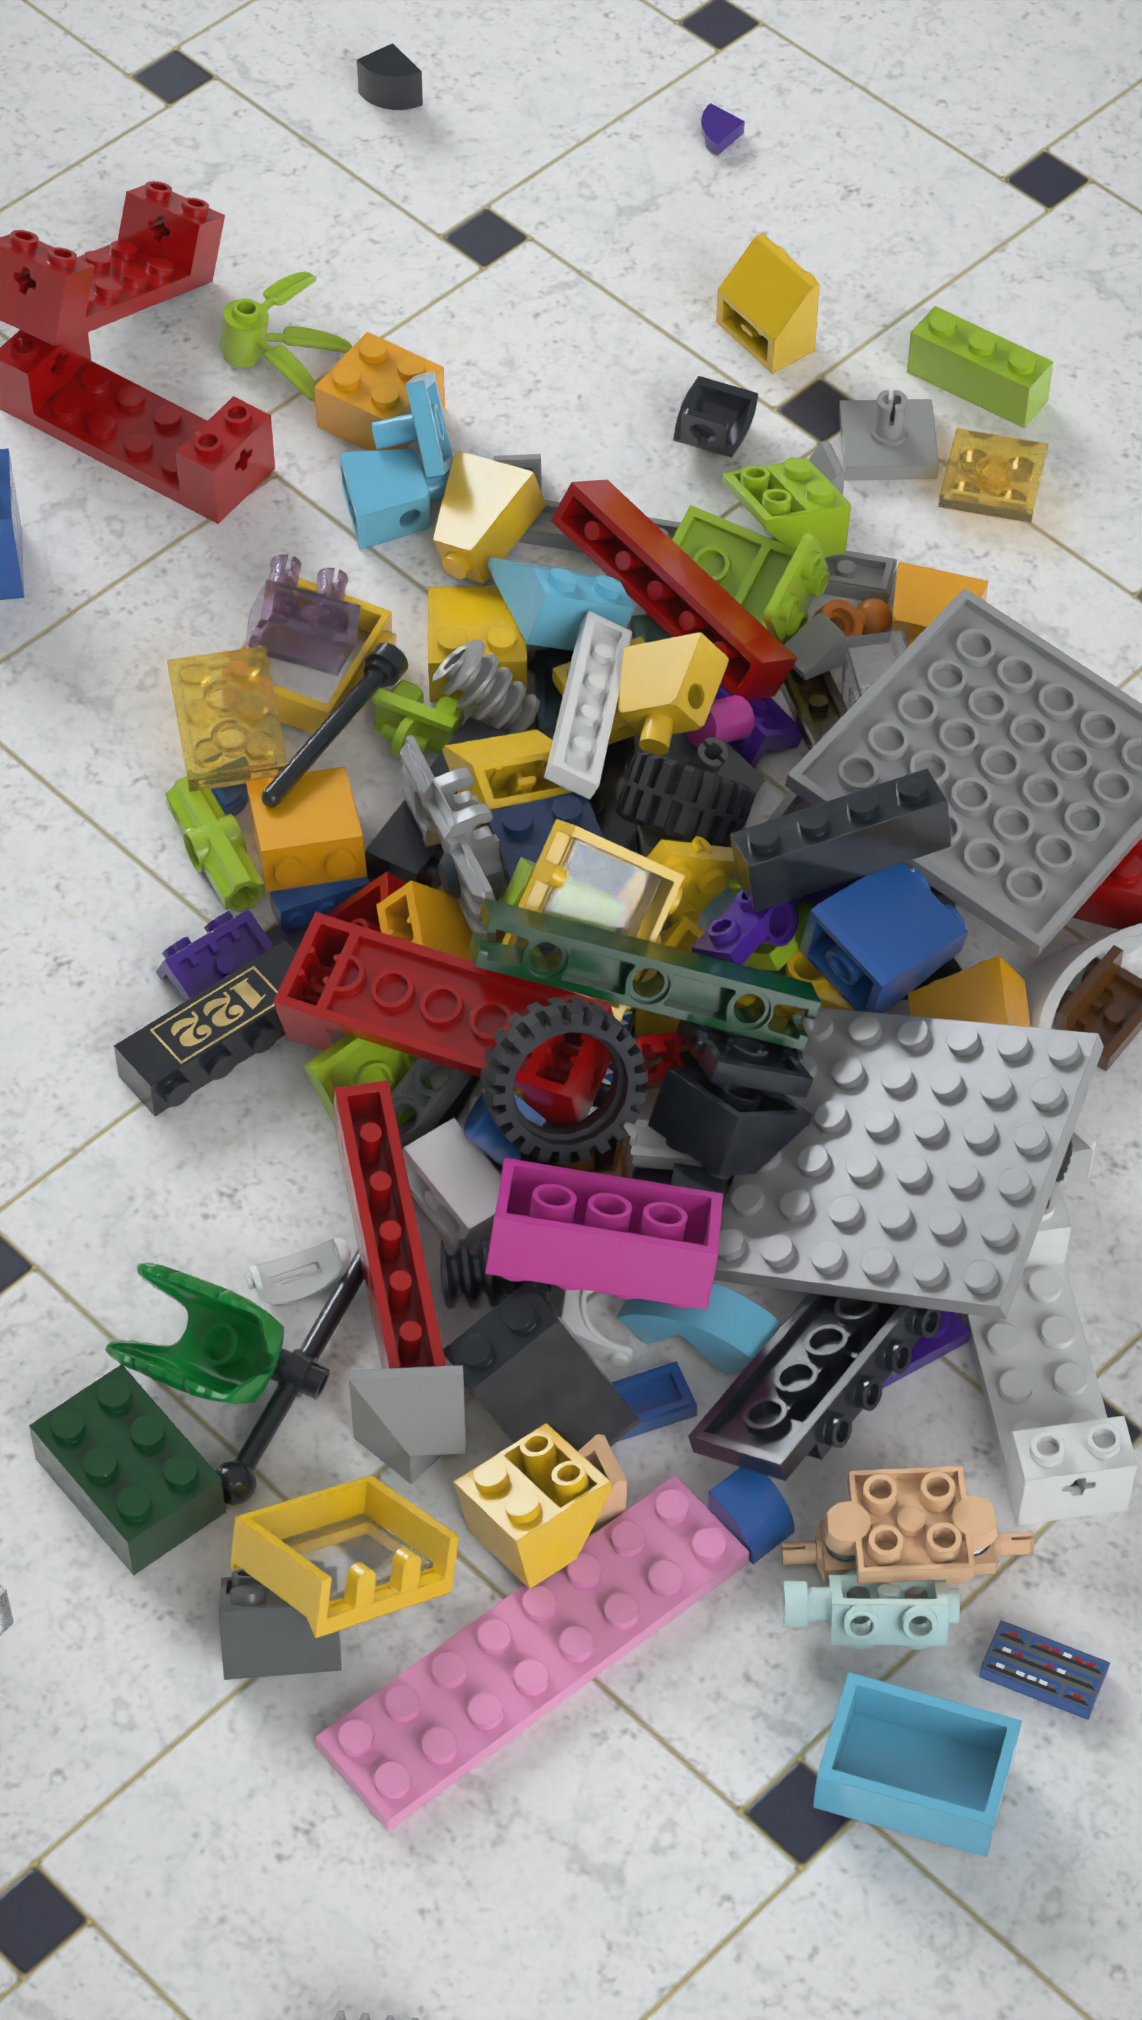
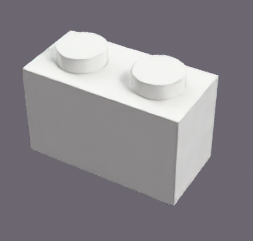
M455 1118L403 1148L411 1195L454 1250L459 1239H465L467 1247L470 1248L480 1242V1239H485L492 1234L502 1172H498L486 1158L483 1151L464 1136V1129Z

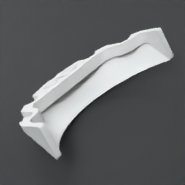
M1142 923L1068 945L1046 956L1027 970L1021 977L1025 980L1031 1027L1052 1029L1056 1009L1069 984L1095 957L1102 959L1113 945L1124 950L1121 967L1134 963L1142 954ZM1077 1121L1072 1134L1073 1148L1072 1156L1070 1157L1071 1161L1067 1172L1064 1173V1177L1081 1184H1087L1092 1173L1097 1143Z

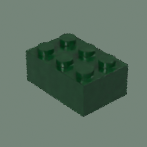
M122 1364L29 1425L35 1457L38 1463L133 1576L226 1513L221 1477Z

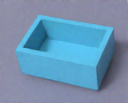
M848 1672L818 1770L813 1808L987 1857L1014 1760L1022 1720Z

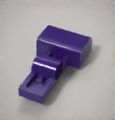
M865 876L758 912H754L743 890H740L733 902L716 920L710 923L704 934L691 947V950L694 953L743 965L761 944L784 946L793 939L798 926L796 904L799 901L819 904Z

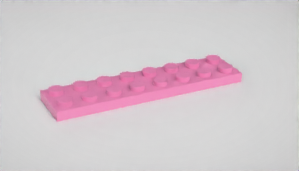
M674 1475L587 1538L576 1560L531 1589L525 1584L315 1736L316 1748L389 1832L748 1564L749 1551L694 1493Z

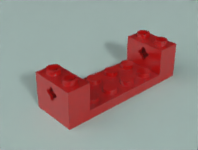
M149 181L143 186L126 191L118 241H114L110 245L94 251H87L79 257L69 249L52 247L39 241V237L32 232L14 230L11 234L0 237V321L56 346L213 282L225 215L209 208V204L204 200L191 197L186 198L173 192L172 187L166 183Z
M19 330L0 347L1 410L217 524L275 469L271 415L235 396L207 421L93 362L88 333L54 346Z
M315 912L273 1001L288 1040L325 1051L344 1037L345 1034L478 1077L481 1076V1067H487L488 1065L484 1059L487 1047L495 1048L497 1045L493 1038L499 1028L507 1032L511 1027L508 1019L516 1012L522 1018L528 1015L529 1012L526 1007L528 1005L538 1002L542 1007L548 1006V998L560 997L565 1003H568L569 997L581 998L588 1005L591 1001L613 1015L611 1004L560 988L474 967L471 960ZM567 1032L546 1039L524 1059L516 1073L514 1088L523 1091L526 1104L546 1119L545 1123L560 1128L584 1120L590 1112L610 1065V1052L601 1041L585 1033Z

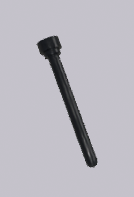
M384 642L379 643L365 659L364 676L261 794V800L265 806L276 807L379 687L393 686L408 670V661L399 648Z

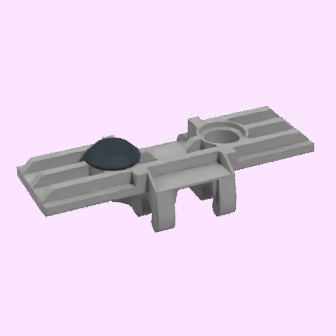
M407 736L405 745L399 751L400 758L404 764L401 769V776L405 782L402 787V794L423 834V841L426 847L442 844L444 854L438 864L442 887L447 894L456 899L472 933L482 935L485 941L497 943L496 932L495 934L486 932L483 921L479 920L484 899L499 901L503 888L504 870L499 853V839L496 834H492L488 826L477 829L478 825L490 822L493 819V815L488 805L485 803L479 804L476 795L472 796L469 790L455 794L457 790L471 787L474 784V779L468 768L455 769L435 778L414 736Z

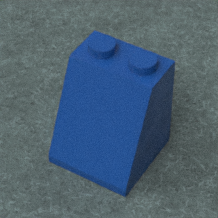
M904 863L866 875L811 909L799 951L855 1011L885 1013L961 952L969 931L965 928L966 925L960 913L949 904L943 905L930 891V885L925 876L915 867L908 868Z

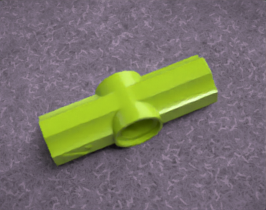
M189 775L176 780L174 786L165 793L166 804L183 833L185 848L193 867L198 873L205 872L225 910L232 909L241 913L248 908H254L256 902L265 895V886L247 854L245 839L237 820L232 814H224L205 779H197Z

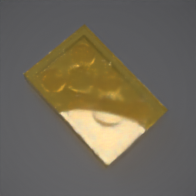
M265 646L167 660L189 792L245 784L246 781L276 777L288 762Z

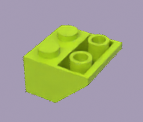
M790 458L783 463L761 467L747 466L740 471L722 474V483L754 518L781 543L798 547L804 534L809 533L816 536L824 558L846 554L851 503L808 458Z

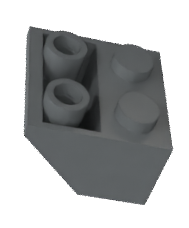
M313 1563L332 1577L330 1597L338 1595L336 1569L324 1570L323 1565ZM243 1569L232 1572V1577L221 1578L219 1623L224 1680L342 1671L340 1631L315 1639L307 1617L255 1580Z

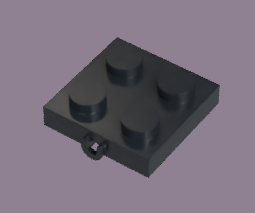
M680 1019L676 1031L712 1084L726 1090H736L738 1086L757 1089L764 1095L778 1099L784 1098L785 1095L807 1097L814 1079L802 1064V1050L791 1049L787 1046Z

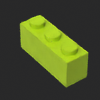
M934 306L911 331L907 364L908 373L1022 428H1025L1048 402L1053 361L937 306Z

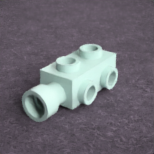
M856 1569L850 1570L844 1575H829V1587H808L807 1581H783V1628H807L808 1622H829L831 1645H844L852 1649H867L873 1645L904 1646L914 1650L926 1649L930 1646H948L949 1623H959V1589L947 1588L946 1580L858 1584ZM855 1586L866 1588V1591L861 1594L848 1592L849 1589ZM914 1586L924 1588L923 1592L916 1595L906 1592Z

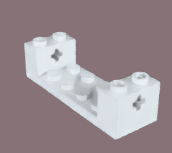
M1059 1182L1054 1184L1007 1318L1002 1319L963 1313L965 1325L970 1330L969 1340L1017 1526L1127 1511L1138 1467L1125 1417L1107 1418L1065 1265L1071 1223ZM1074 1481L1078 1483L1076 1486H1070L1073 1485Z

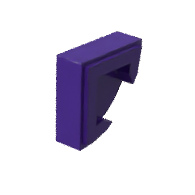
M712 103L703 111L701 132L705 139V145L717 156L744 134L745 121Z

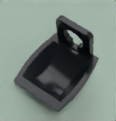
M698 376L688 390L680 407L673 441L732 458L751 427L759 393Z

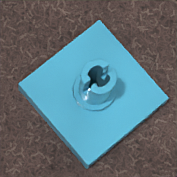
M434 371L417 374L406 383L411 414L372 422V432L377 449L418 441L426 478L445 474L450 469L453 461Z

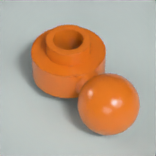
M877 598L866 599L857 608L845 600L834 599L818 609L813 615L814 617L818 613H824L846 635V649L858 641L862 633L867 636H879L884 634L892 623L890 607L883 600Z

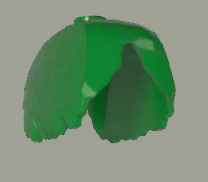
M148 1262L140 1263L137 1266V1272L144 1281L150 1283L154 1288L185 1307L188 1314L186 1330L181 1338L172 1345H157L135 1340L125 1341L118 1339L117 1341H111L105 1348L108 1355L129 1369L140 1372L153 1380L162 1382L192 1396L231 1404L256 1402L267 1387L277 1367L284 1341V1326L262 1307L232 1290L163 1265Z

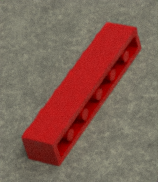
M608 479L571 482L550 521L607 576L621 582L627 595L672 638L701 632L723 652L729 660L721 684L733 696H741L747 701L775 697L798 658Z
M385 1080L334 1088L333 1121L382 1369L446 1366L389 1082Z

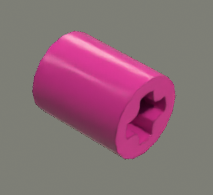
M738 695L714 700L705 724L699 730L686 732V735L696 747H699L705 739L710 737L718 738L724 743L747 738L754 728L755 718L753 709L746 699Z

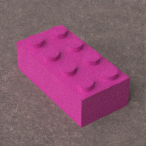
M504 1158L485 1274L501 1276L509 1281L528 1280L552 1284L571 1291L583 1289L608 1293L626 1300L638 1298L663 1302L675 1308L685 1309L694 1307L708 1310L719 1254L723 1193Z

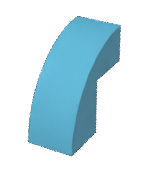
M714 1282L708 1310L694 1307L685 1309L675 1308L667 1303L635 1298L625 1300L616 1317L646 1344L681 1335L725 1375L743 1371L775 1334L782 1323L755 1302Z

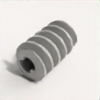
M472 640L465 643L448 655L433 675L432 681L434 682L447 676L449 680L443 689V693L447 696L460 689L463 693L457 702V707L463 709L474 703L477 707L471 715L472 718L480 721L488 717L490 719L488 725L508 734L526 732L534 722L535 715L539 709V699L531 694L525 696L526 687L521 681L511 682L512 672L507 667L498 668L499 660L495 654L488 653L484 655L485 645L481 640Z

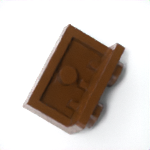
M1113 945L1102 959L1095 957L1089 963L1082 976L1081 984L1074 992L1067 990L1063 994L1054 1016L1057 1019L1056 1030L1099 1034L1104 1048L1097 1067L1106 1072L1142 1029V979L1121 967L1124 950L1116 945Z

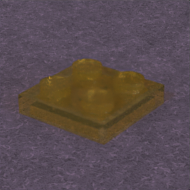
M956 428L940 491L938 507L1031 523L1047 458L1048 443Z

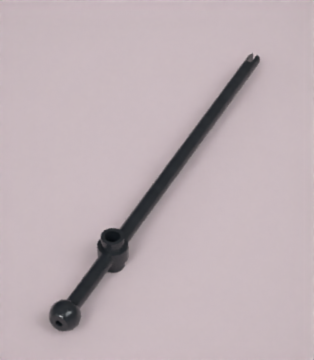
M473 1075L434 1129L453 1118L457 1121L479 1083L480 1077ZM359 1249L355 1252L348 1270L340 1278L301 1347L293 1352L284 1348L281 1349L277 1367L271 1377V1380L278 1382V1386L235 1460L225 1462L215 1470L222 1479L225 1503L230 1505L242 1504L254 1494L257 1483L253 1471L296 1397L300 1398L304 1394L317 1400L321 1395L329 1378L330 1369L317 1364V1361L365 1280Z

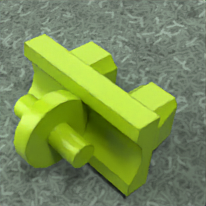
M403 679L391 691L379 687L372 697L373 704L376 705L377 709L374 730L381 732L380 736L382 738L392 741L391 754L394 758L400 760L399 751L405 745L407 736H414L423 754L431 751L440 755L444 746L451 741L464 721V708L459 709L457 707L458 700L445 696L440 698L434 708L423 704V691L419 686Z

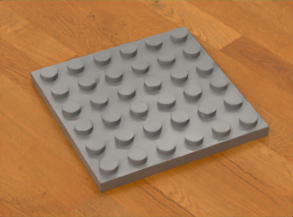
M964 588L787 774L785 787L815 806L928 768L948 802L951 847L904 862V864L908 868L915 867L925 876L929 885L1037 958L1142 838V703Z
M803 1008L801 1022L809 1038L804 1051L802 1050V1064L814 1080L806 1098L786 1096L813 1115L809 1125L756 1174L735 1175L724 1202L719 1254L714 1280L1006 1319L1104 1048L1099 1034L831 1008H819L815 1020L804 1016L806 1010Z

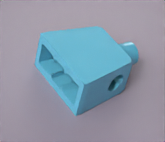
M412 449L340 453L342 489L359 549L369 548L427 530L431 525L430 502L443 500L450 471L448 470L443 475L426 478V474L422 472L417 452Z

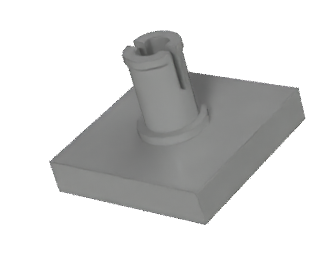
M884 390L879 393L877 400H840L839 424L843 469L845 472L844 480L938 479L939 460L932 399H907L902 391L893 390V400H889V390Z

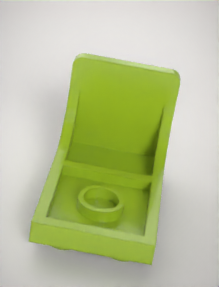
M690 505L672 539L783 645L807 623L808 613L806 612L813 598L821 597L829 582V568L816 536L805 533L798 547H794Z

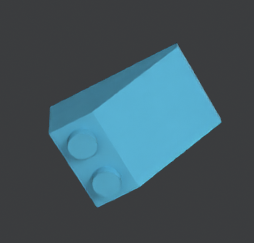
M490 556L486 564L526 644L574 651L580 623L588 611L627 628L635 609L621 582L606 575L596 576L571 569Z

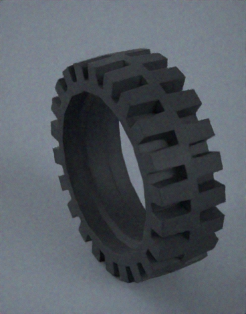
M560 997L548 998V1006L542 1007L538 1002L526 1006L529 1014L522 1018L516 1012L508 1019L511 1024L509 1030L506 1032L499 1028L493 1036L497 1043L496 1047H487L484 1059L488 1065L487 1067H481L480 1079L485 1087L481 1089L489 1114L498 1129L510 1143H513L518 1150L527 1156L531 1153L539 1161L548 1163L549 1159L552 1158L557 1164H570V1157L574 1156L579 1162L591 1159L590 1151L596 1149L602 1155L611 1149L607 1141L614 1136L620 1142L628 1134L624 1128L625 1123L628 1121L635 1125L640 1116L636 1104L645 1103L647 1093L642 1084L648 1083L647 1070L642 1064L645 1062L642 1051L621 1022L610 1012L605 1011L601 1006L591 1001L588 1005L581 998L569 997L568 1003H565ZM567 1032L585 1033L601 1041L609 1050L614 1067L612 1086L601 1105L584 1120L562 1128L542 1127L527 1120L518 1110L513 1092L516 1073L526 1056L546 1039Z

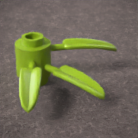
M304 271L288 275L265 289L263 296L266 301L262 304L247 298L229 302L223 309L219 347L225 361L237 368L252 367L264 356L304 396L315 402L314 386L316 383L304 365L285 346L277 345L273 348L266 342H284L288 346L323 349L347 353L352 348L349 341L337 335L311 328L287 326L284 328L283 334L267 333L269 320L267 310L274 305H284L316 282V276Z

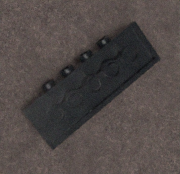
M809 1293L688 1435L693 1452L786 1481L806 1456L822 1460L832 1447L842 1448L847 1444L852 1433V1422L862 1410L872 1411L877 1407L882 1396V1385L892 1373L903 1374L910 1364L912 1348L920 1338L929 1339L936 1334L941 1322L940 1310Z

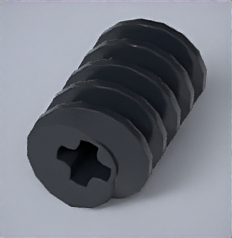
M441 1239V1293L448 1309L455 1308L460 1293H464L470 1309H476L482 1293H486L493 1309L501 1302L504 1293L512 1294L528 1280L516 1282L506 1280L501 1276L485 1274L489 1253L487 1239H480L475 1255L470 1254L465 1239H459L453 1255H448L444 1242ZM530 1281L545 1298L547 1293L551 1292V1284Z

